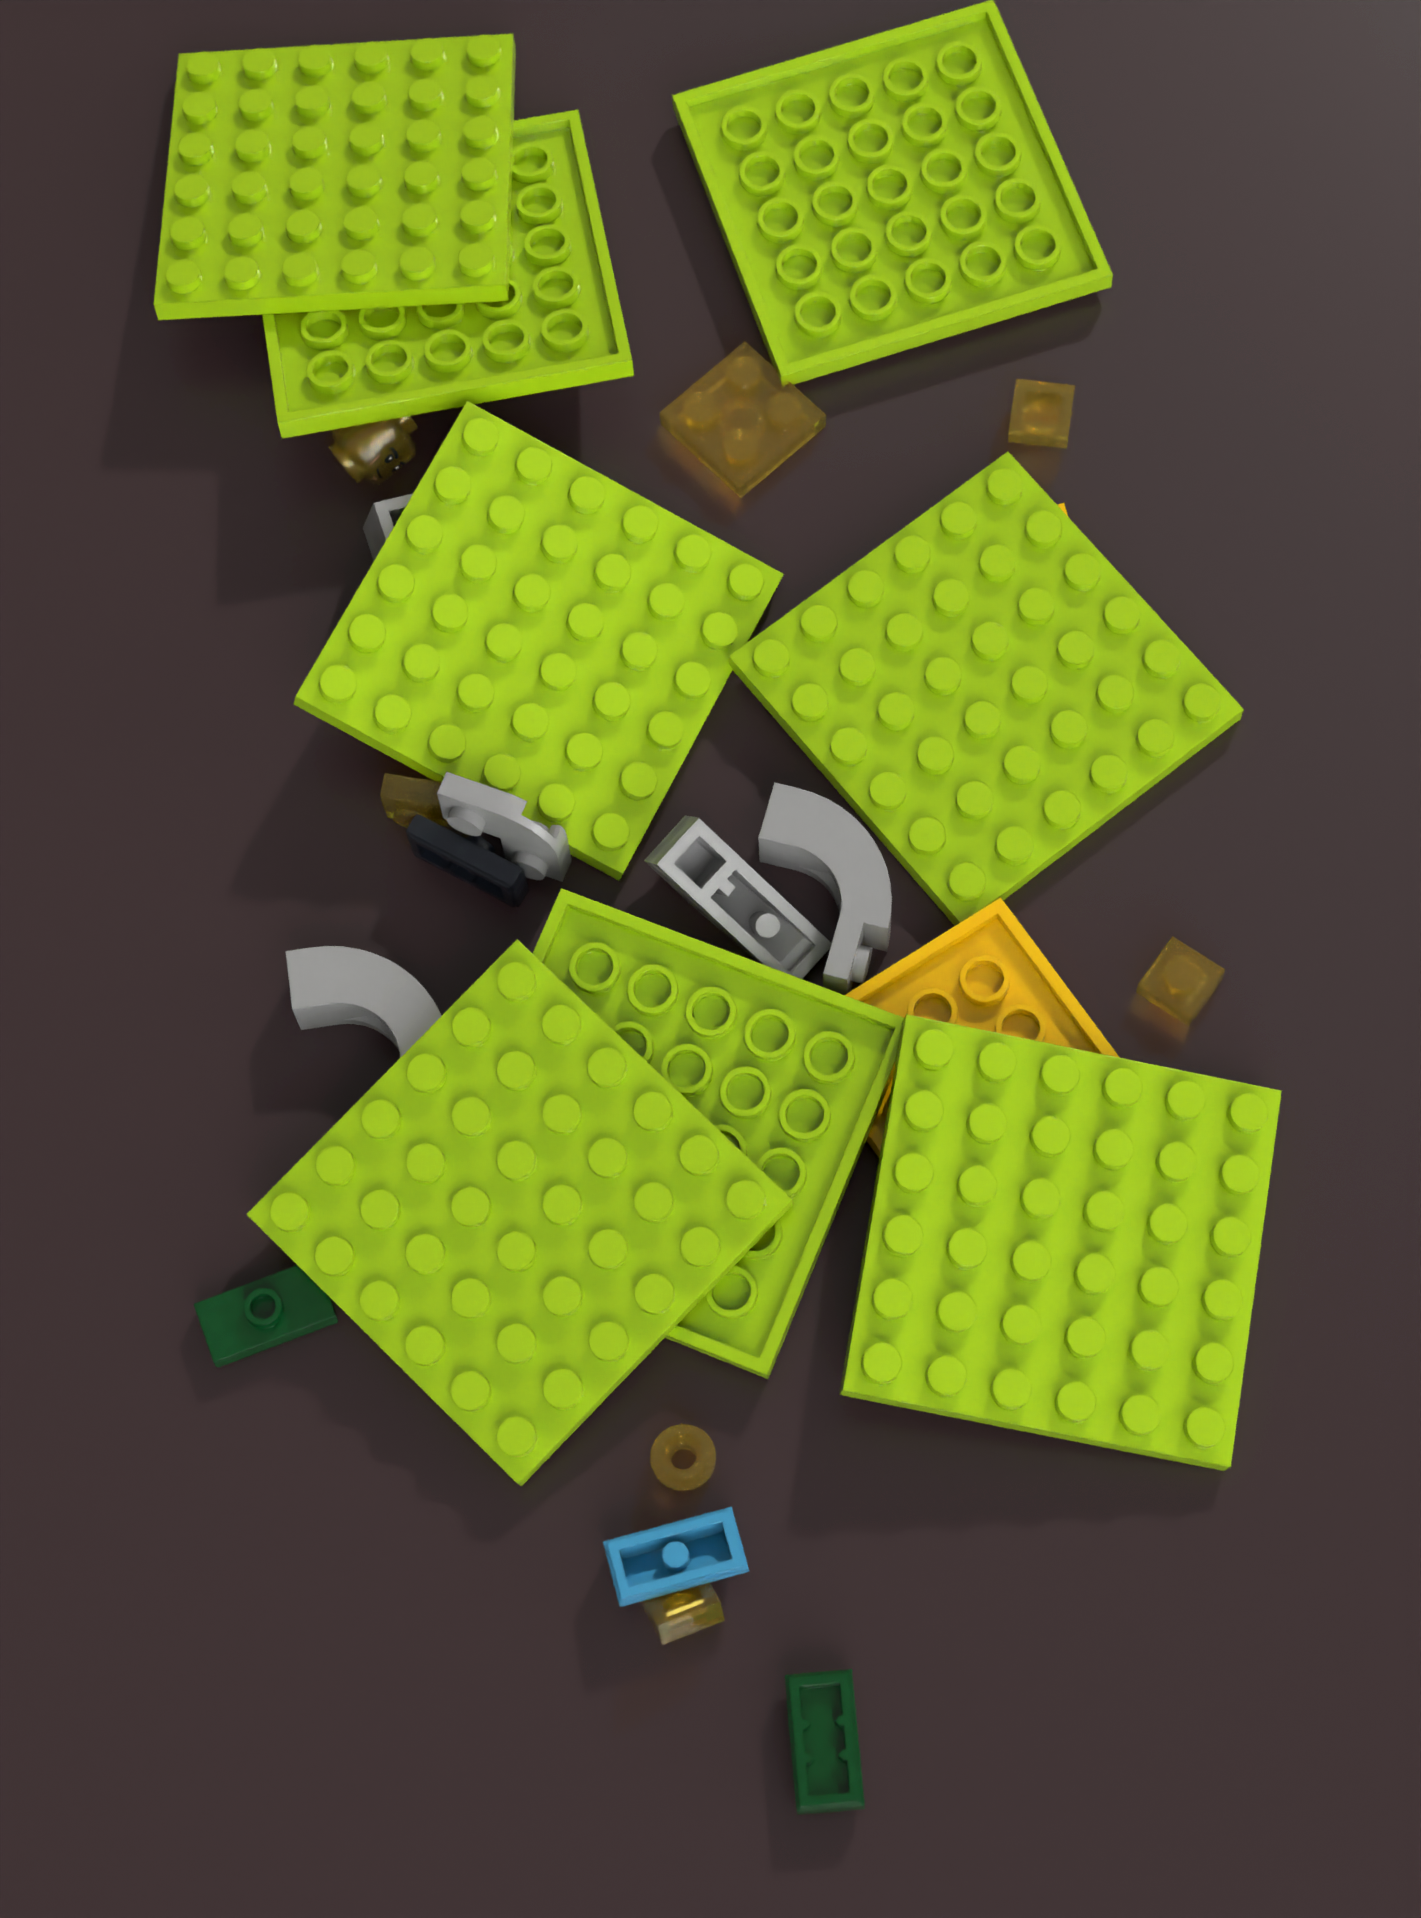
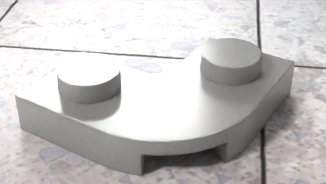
M446 772L437 796L443 818L447 819L450 826L471 836H480L484 832L501 838L505 859L523 868L527 878L543 880L546 876L563 882L572 860L567 834L562 826L551 825L549 829L542 823L532 821L521 815L527 801L507 792Z

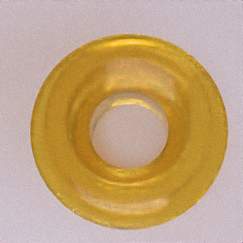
M688 1424L674 1425L664 1430L655 1439L650 1454L651 1466L657 1479L665 1486L678 1491L693 1490L703 1485L711 1477L716 1465L715 1447L711 1438L700 1428ZM680 1449H688L696 1455V1460L690 1468L679 1469L671 1462L673 1454Z

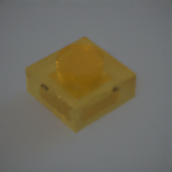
M1016 379L1008 442L1067 449L1075 385Z
M385 773L380 798L387 818H393L396 824L408 828L417 813L440 826L447 827L448 822L447 819L443 818L437 796L442 782Z
M1172 936L1138 983L1136 993L1189 1026L1222 981L1225 969Z
M711 1583L641 1601L662 1645L725 1621L720 1600Z

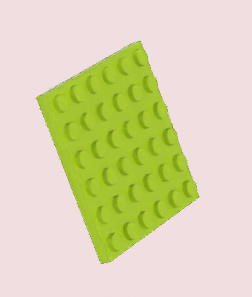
M994 0L672 95L673 110L781 388L1101 291L1112 286V271Z
M513 34L179 54L154 295V307L158 320L508 301L516 60Z
M578 109L514 121L508 301L262 315L277 422L282 439L463 407L467 401L472 404H480L634 376L632 356Z
M467 401L296 694L293 705L439 784L442 783L446 772L527 801L521 814L522 816L542 823L549 829L551 825L562 826L567 834L570 854L619 881L733 670L729 664V656L748 642L784 574Z
M1009 452L999 457L729 656V664L735 674L954 926L1000 897L1004 901L1241 719L1244 711L1241 705Z
M561 888L533 954L794 1202L786 1213L665 1337L769 1379L894 1074L904 1018Z
M517 939L284 1175L247 1215L518 1485L522 1486L786 1213L794 1202Z
M906 1014L901 1027L839 1395L1220 1471L1229 1469L1232 1462L1282 1091Z

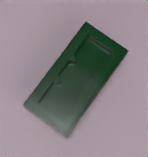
M298 1265L194 1304L210 1354L217 1368L339 1322L330 1297Z
M852 1669L785 1675L797 1815L865 1809Z

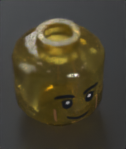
M410 416L334 429L331 430V434L335 442L328 448L357 484L366 479L369 483L378 485L383 483L415 456L416 445L410 434L418 426Z

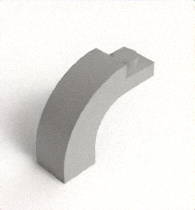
M774 782L758 837L759 860L763 863L805 873L819 881L833 896L840 915L823 972V987L845 995L851 991L853 982L862 984L865 982L872 948L886 952L888 950L891 931L892 894L887 866L878 846L868 831L841 806L816 793Z
M320 946L286 951L292 1010L301 1030L340 1024L366 1026L385 1035L397 1047L401 1058L442 1016L434 1000L416 978L399 965L375 953L344 946Z

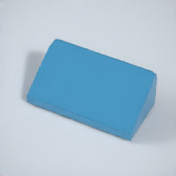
M732 1506L603 1541L620 1607L749 1572Z

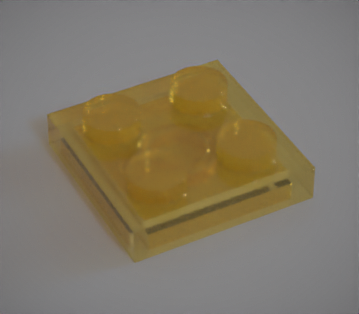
M745 341L660 412V422L681 444L734 493L742 498L826 427V414L789 380L781 382L777 370Z

